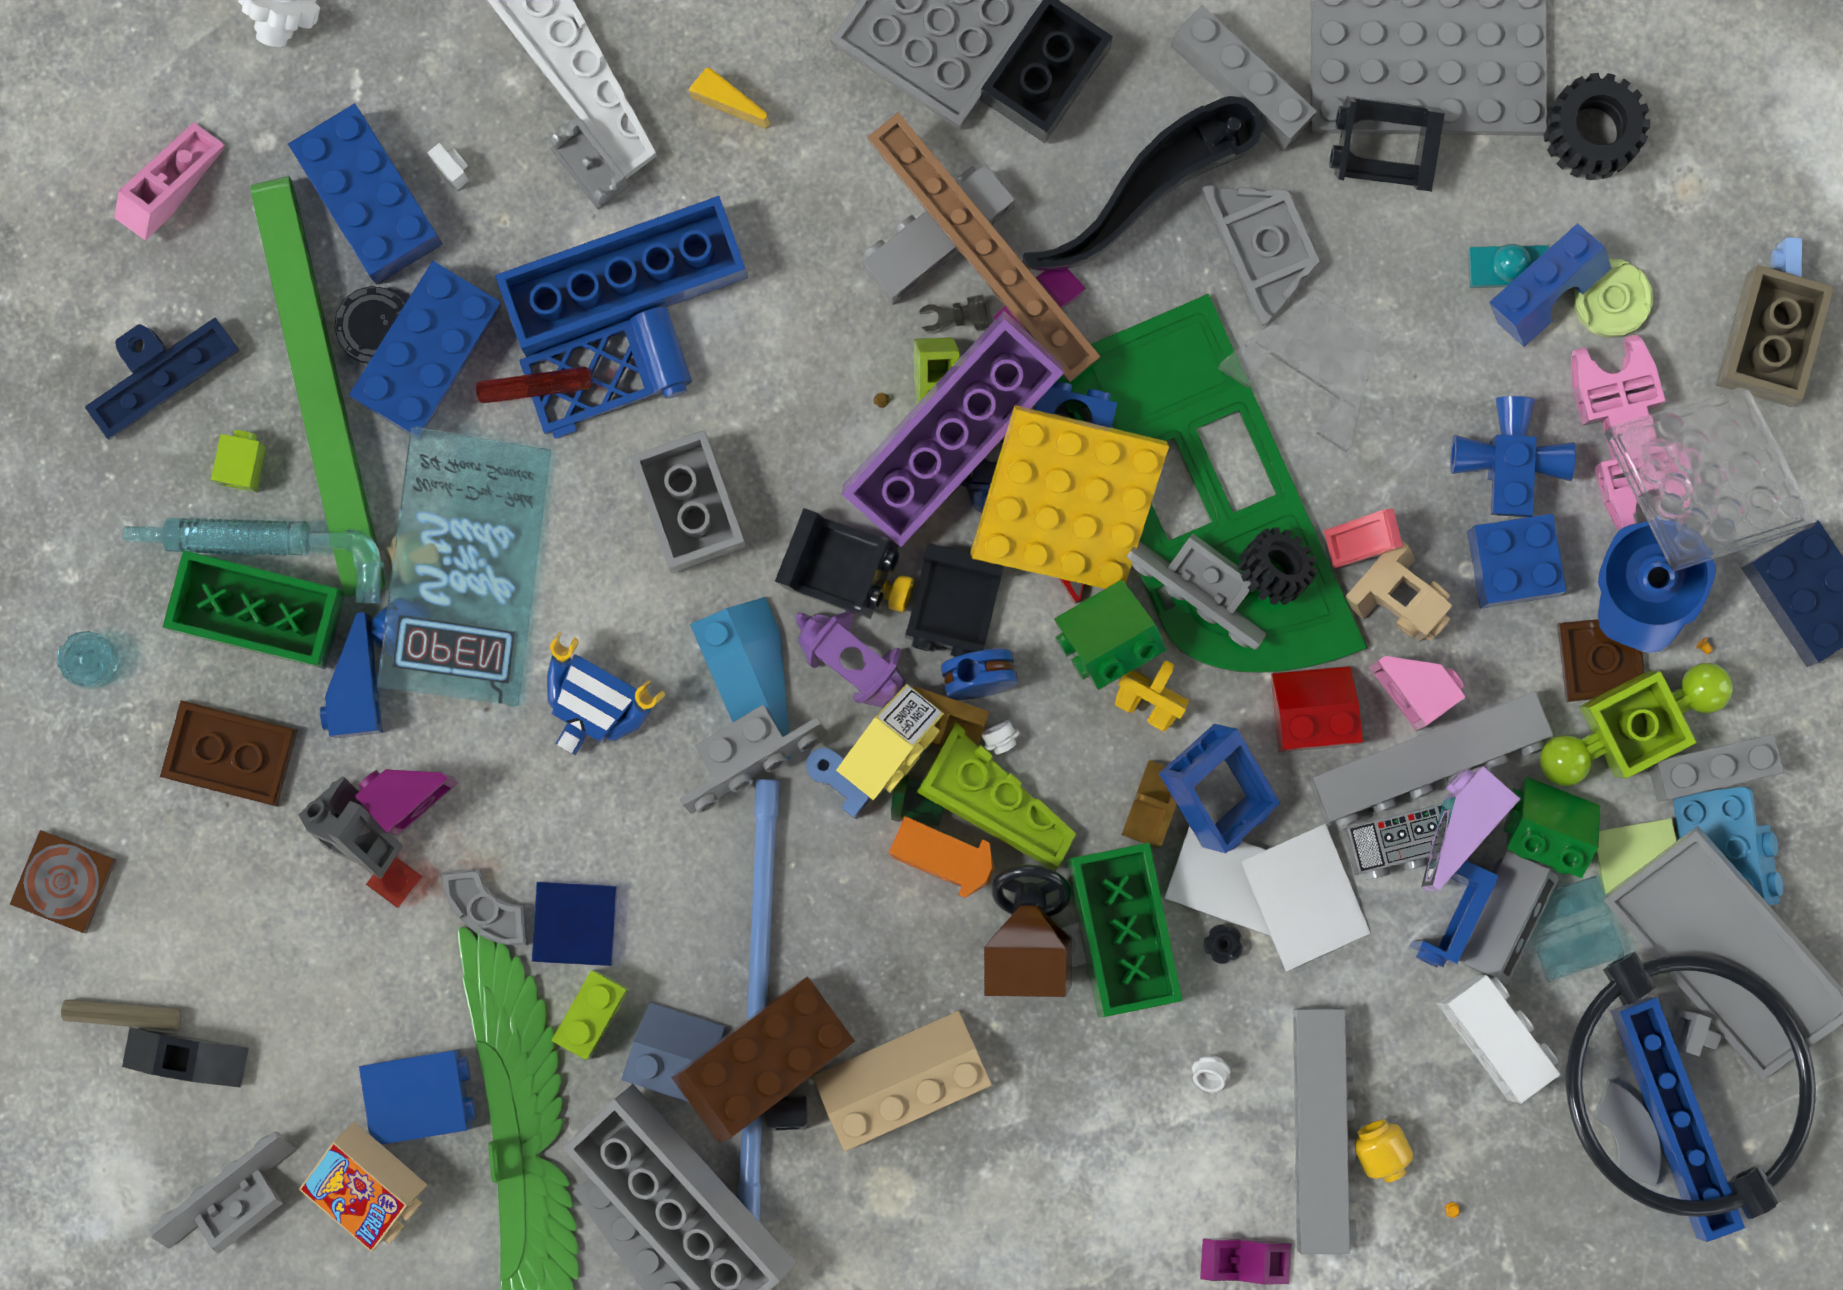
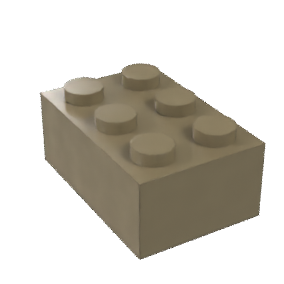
M1756 265L1745 277L1716 386L1788 407H1793L1802 401L1834 286L1761 265Z

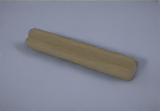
M70 999L64 1000L61 1008V1018L63 1021L162 1030H178L182 1018L181 1010L174 1008Z

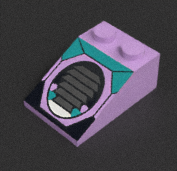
M1484 766L1473 770L1469 768L1465 771L1461 770L1446 787L1451 793L1443 801L1421 885L1426 892L1439 891L1520 800L1518 796Z

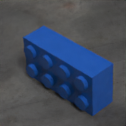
M355 103L288 143V146L361 264L376 285L443 245Z
M432 260L351 390L350 398L407 434L420 440L501 309V302Z

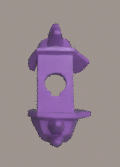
M846 611L833 617L820 613L814 616L800 612L797 614L796 622L801 630L798 642L807 658V663L811 667L817 668L820 665L817 659L819 658L856 687L861 693H854L852 698L855 702L884 708L905 686L906 682L897 668L901 650L896 648L880 657L849 632L853 623V613ZM850 647L858 649L862 653L863 663L866 665L861 671L859 669L848 670L844 668L840 662L842 651Z

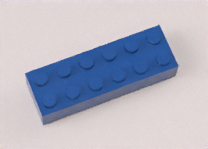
M720 196L495 275L519 345L526 357L627 321L643 311L656 307H669L748 279L744 262Z

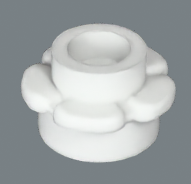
M1005 720L989 727L981 734L985 741L983 748L987 751L994 750L995 754H1001L1010 750L1017 744L1014 738L1019 735V729L1015 730L1010 720Z
M1215 1055L1203 1056L1192 1065L1193 1081L1202 1090L1217 1092L1223 1089L1224 1085L1229 1082L1231 1070L1222 1058Z

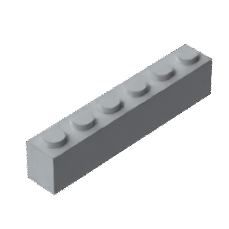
M1534 691L1314 776L1308 780L1325 823L1336 820L1338 827L1361 819L1358 811L1373 806L1375 813L1398 805L1395 797L1410 792L1413 799L1434 791L1432 782L1447 777L1450 783L1461 770L1465 771L1467 768L1484 763L1485 768L1488 770L1508 762L1506 754L1517 749H1521L1523 756L1542 749L1545 746L1543 739L1553 736L1537 693Z
M1293 1009L1297 1252L1300 1254H1350V1244H1356V1221L1349 1220V1203H1355L1356 1186L1354 1179H1348V1163H1354L1355 1143L1354 1138H1348L1347 1122H1354L1353 1098H1347V1082H1353L1354 1068L1352 1057H1346V1041H1352L1353 1024L1351 1017H1345V1009Z

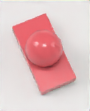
M1393 508L1384 509L1324 530L1333 569L1342 568L1372 557H1380L1384 553L1403 547Z

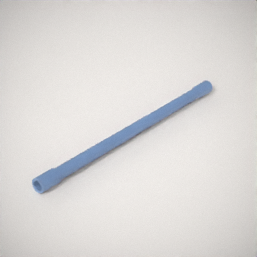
M756 780L754 813L756 817L747 1019L768 1004L779 780ZM762 1115L742 1129L740 1178L737 1185V1198L759 1222Z

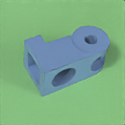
M828 748L814 750L807 759L806 768L808 774L815 782L822 785H830L847 800L841 808L856 819L871 798L836 771L844 760L840 755Z

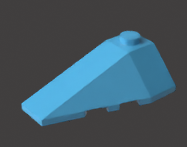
M762 597L732 606L691 623V629L732 722L764 705L782 736L784 737L789 734L781 633L766 598Z

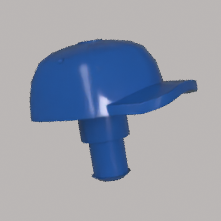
M1654 519V521L1648 520L1621 528L1613 537L1598 576V586L1601 590L1598 620L1600 629L1607 637L1643 652H1660L1672 643L1684 625L1693 622L1700 614L1715 579L1716 565L1708 550L1697 538L1698 536L1691 534L1685 525L1681 526L1673 523L1672 520L1667 522Z

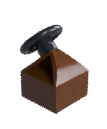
M1018 865L1002 871L994 879L991 887L995 903L1002 910L1011 914V916L984 947V996L1066 997L1072 986V937L1050 917L1058 914L1068 905L1071 898L1070 886L1061 874L1044 866ZM1020 877H1037L1045 880L1039 883H1023L1015 879ZM1003 889L1015 893L1014 902L1004 895ZM1058 889L1059 897L1057 900L1046 905L1047 893Z

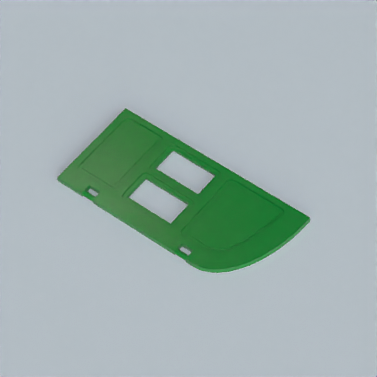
M1209 293L1092 343L1091 346L1100 355V358L1070 383L1063 376L1057 381L1073 385L1071 392L1087 395L1088 389L1110 393V401L1117 402L1112 424L1113 429L1166 442L1174 439L1211 523L1168 541L1151 503L1139 540L1141 543L1171 564L1190 536L1194 534L1238 566L1242 561L1239 559L1241 553L1251 541L1263 530L1268 528L1270 531L1273 527H1277L1280 529V534L1286 529L1291 531L1290 538L1293 540L1297 535L1303 539L1299 544L1302 548L1308 545L1311 552L1307 556L1315 557L1316 563L1312 566L1317 568L1316 575L1313 577L1315 579L1293 602L1290 601L1286 605H1282L1280 601L1276 605L1270 604V597L1268 596L1264 601L1258 598L1260 592L1255 589L1253 592L1249 591L1235 611L1267 633L1256 650L1250 646L1243 647L1237 644L1229 636L1228 630L1217 622L1212 624L1204 620L1197 613V608L1185 599L1178 600L1171 596L1175 607L1166 610L1157 590L1165 585L1153 576L1147 577L1139 573L1161 625L1170 641L1181 652L1202 664L1221 670L1244 673H1271L1303 669L1341 659L1366 649V644ZM1072 400L1063 402L1071 419L1083 421L1078 410L1087 407L1092 418L1090 408L1085 403ZM1239 411L1275 495L1233 513L1196 429ZM1270 559L1277 570L1286 574L1280 564Z

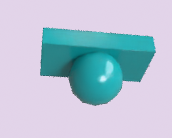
M1507 244L1503 246L1470 247L1468 249L1469 288L1507 287L1549 249V245L1521 246Z

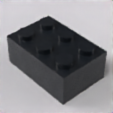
M1042 0L981 88L980 100L1043 143H1046L1111 49L1113 36L1061 1Z

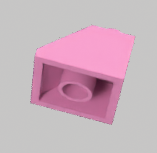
M1384 656L1368 667L1415 731L1427 726L1466 697L1461 691L1465 686L1460 677L1452 668L1445 670L1442 664Z

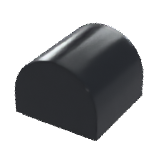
M785 1096L766 1111L767 1128L770 1131L805 1130L808 1128L807 1096Z

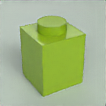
M234 430L233 436L220 434L210 480L220 486L257 493L267 447L260 441H256L257 435L254 433Z

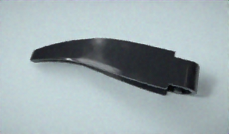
M1227 96L1205 106L1202 105L1179 118L1160 132L1138 154L1096 220L1083 233L1057 248L1024 253L1022 260L1024 265L1030 270L1052 271L1068 269L1092 261L1111 247L1156 202L1177 187L1209 170L1247 155L1259 141L1263 129L1262 116L1258 108L1252 102L1242 97Z

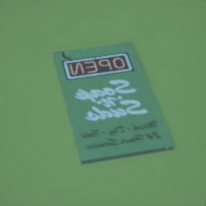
M420 426L410 428L377 687H381L384 690L395 689L503 704L509 707L519 706L551 450L545 447L537 448L423 429Z

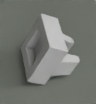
M1678 1009L1671 1030L1678 1052L1700 1057L1702 1048L1707 1047L1717 1050L1721 1035L1708 1030L1712 1018Z

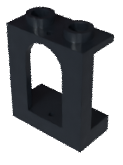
M1346 96L1345 106H1339L1337 110L1335 127L1341 130L1339 145L1332 146L1329 168L1335 169L1334 174L1338 180L1344 181L1345 177L1411 185L1416 190L1432 192L1445 113L1436 107ZM1361 120H1375L1421 126L1415 164L1361 158L1354 155L1349 150L1353 125Z

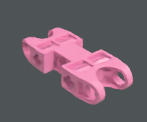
M1638 334L1624 338L1626 357L1622 358L1623 366L1618 373L1603 371L1595 360L1591 361L1585 347L1574 349L1571 356L1572 387L1582 426L1602 422L1612 460L1600 462L1594 467L1603 503L1618 531L1628 525L1635 524L1633 513L1637 512L1636 505L1641 496L1649 495L1658 499L1663 508L1668 507L1674 522L1686 520L1689 513L1687 477L1678 444L1658 448L1648 409L1659 407L1665 402V397L1656 365L1644 341ZM1668 465V466H1666V467H1662V468H1658V469H1654V470L1647 471V470H1649V469H1653V468H1657V467H1661V466ZM1633 474V475H1630V476H1626V477H1622V478H1618V479L1611 480V479H1613V478H1617V477H1621V476Z

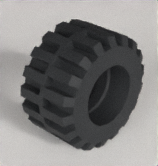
M1590 73L1587 79L1581 76L1575 79L1570 86L1567 85L1549 108L1550 112L1547 114V129L1544 134V142L1550 141L1551 145L1547 151L1550 157L1557 154L1560 160L1556 164L1562 170L1567 165L1572 168L1570 175L1577 178L1581 173H1585L1586 180H1595L1598 175L1605 179L1611 177L1616 171L1618 173L1622 171L1645 145L1648 138L1645 134L1650 129V119H1645L1649 109L1647 103L1640 105L1639 99L1643 95L1638 89L1632 93L1628 89L1631 83L1626 79H1623L1621 83L1615 82L1616 75L1607 73L1604 78H1600L1599 73ZM1594 108L1608 114L1616 127L1617 135L1615 142L1608 145H1596L1587 141L1577 128V113L1583 109Z

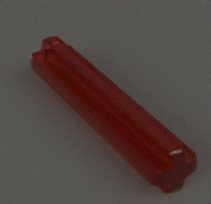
M587 367L479 381L476 383V396L478 401L484 404L585 390L592 387V374Z

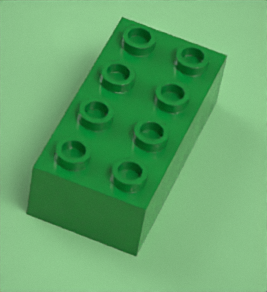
M183 550L162 627L175 633L325 670L345 594L338 588Z
M1150 842L1065 860L1098 1018L1183 1001Z

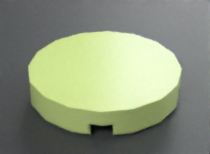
M1609 259L1612 269L1583 295L1577 289H1574L1573 308L1580 323L1591 333L1604 338H1621L1636 331L1647 319L1653 305V291L1647 276L1639 268L1636 269L1629 262L1621 259Z

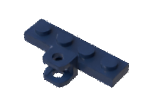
M216 317L169 349L166 348L154 331L138 324L115 341L118 354L133 374L86 405L85 409L104 436L111 440L240 350ZM139 340H143V350L136 353L135 344Z

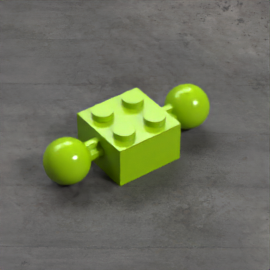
M1700 663L1694 665L1685 673L1681 682V688L1671 693L1661 671L1648 670L1578 706L1592 734L1581 740L1574 736L1561 735L1548 741L1540 754L1541 770L1552 783L1560 786H1572L1581 782L1587 776L1592 760L1603 755L1613 776L1627 779L1697 743L1682 714L1691 709L1699 713L1709 714L1724 708L1732 696V680L1721 666L1713 663Z

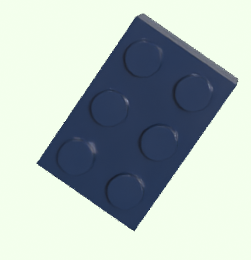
M1817 520L1741 567L1806 667L1820 663L1843 648V556L1820 521Z

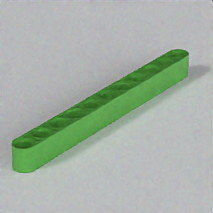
M290 176L250 185L252 200L342 589L346 597L386 588L385 575L296 191Z

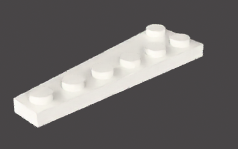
M487 0L626 179L657 157L651 142L573 0Z

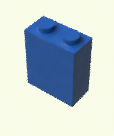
M460 1049L359 1066L368 1132L381 1145L472 1129L471 1121L477 1118L476 1106L473 1096L467 1097L465 1081L470 1080V1067L467 1056L461 1057Z

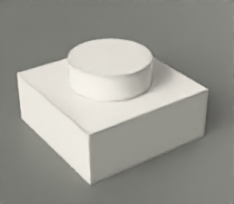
M438 143L427 152L433 163L457 191L469 182L463 171L468 165L454 148L447 152Z

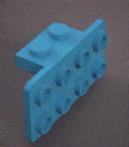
M1736 787L1704 791L1674 798L1678 840L1696 826H1699L1768 905L1780 904V896L1783 894V880L1780 873L1776 872L1774 856L1778 853V842L1776 835L1771 832L1770 825L1757 826L1752 790L1749 787Z

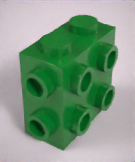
M1123 580L1116 582L1054 618L1060 634L1055 636L1060 649L1066 657L1073 654L1074 658L1071 659V662L1082 680L1089 677L1097 690L1167 651L1156 624Z
M1526 776L1519 790L1516 788L1512 789V792L1520 800L1509 811L1504 823L1503 831L1508 833L1507 849L1513 851L1520 858L1536 860L1551 866L1561 874H1571L1582 879L1599 848L1600 805Z

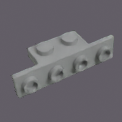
M1192 534L1171 564L1140 541L1138 547H1133L1128 553L1127 558L1132 561L1133 567L1139 573L1147 577H1155L1165 585V590L1172 597L1178 600L1185 599L1197 608V613L1204 620L1212 624L1217 622L1228 630L1229 636L1237 644L1243 647L1250 646L1256 650L1267 635L1266 632L1235 611L1250 591L1247 587L1251 582H1243L1241 578L1245 571L1239 570L1236 564L1196 535Z
M761 705L695 745L713 779L679 800L683 807L691 814L696 811L698 813L706 812L716 806L719 802L718 798L730 791L736 793L747 788L753 782L752 778L765 770L766 772L775 771L787 762L788 756L798 750L804 752L817 746L822 740L821 737L827 731L816 717L783 737L767 708Z
M277 1131L261 1138L256 1142L254 1148L240 1159L226 1165L222 1173L212 1181L194 1190L190 1198L180 1206L162 1215L158 1223L148 1230V1233L155 1241L167 1248H171L198 1226L211 1249L221 1253L283 1204L265 1173L297 1148L293 1142Z

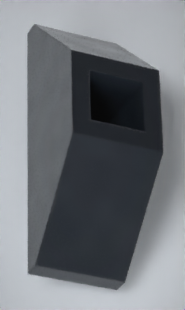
M129 1027L122 1067L160 1077L240 1088L242 1087L249 1048Z

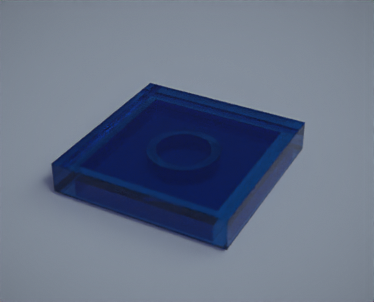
M537 882L532 962L613 966L618 886Z

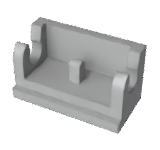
M576 116L568 123L569 129L561 136L558 134L553 135L551 138L553 146L550 149L599 210L628 188L629 185L624 174L580 118Z

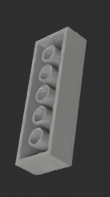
M634 1084L618 1095L563 1147L566 1153L691 1290H771L797 1264Z

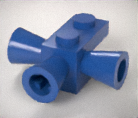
M1523 396L1497 397L1495 400L1501 434L1493 437L1489 444L1454 435L1451 444L1450 471L1451 474L1488 469L1487 480L1492 481L1491 515L1532 517L1535 472L1572 481L1576 460L1575 443L1569 442L1536 447L1537 437L1526 436L1535 399Z

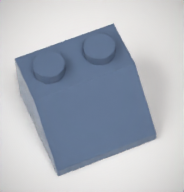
M649 1002L634 1039L621 1080L689 1102L671 1077L721 1040L726 1027Z

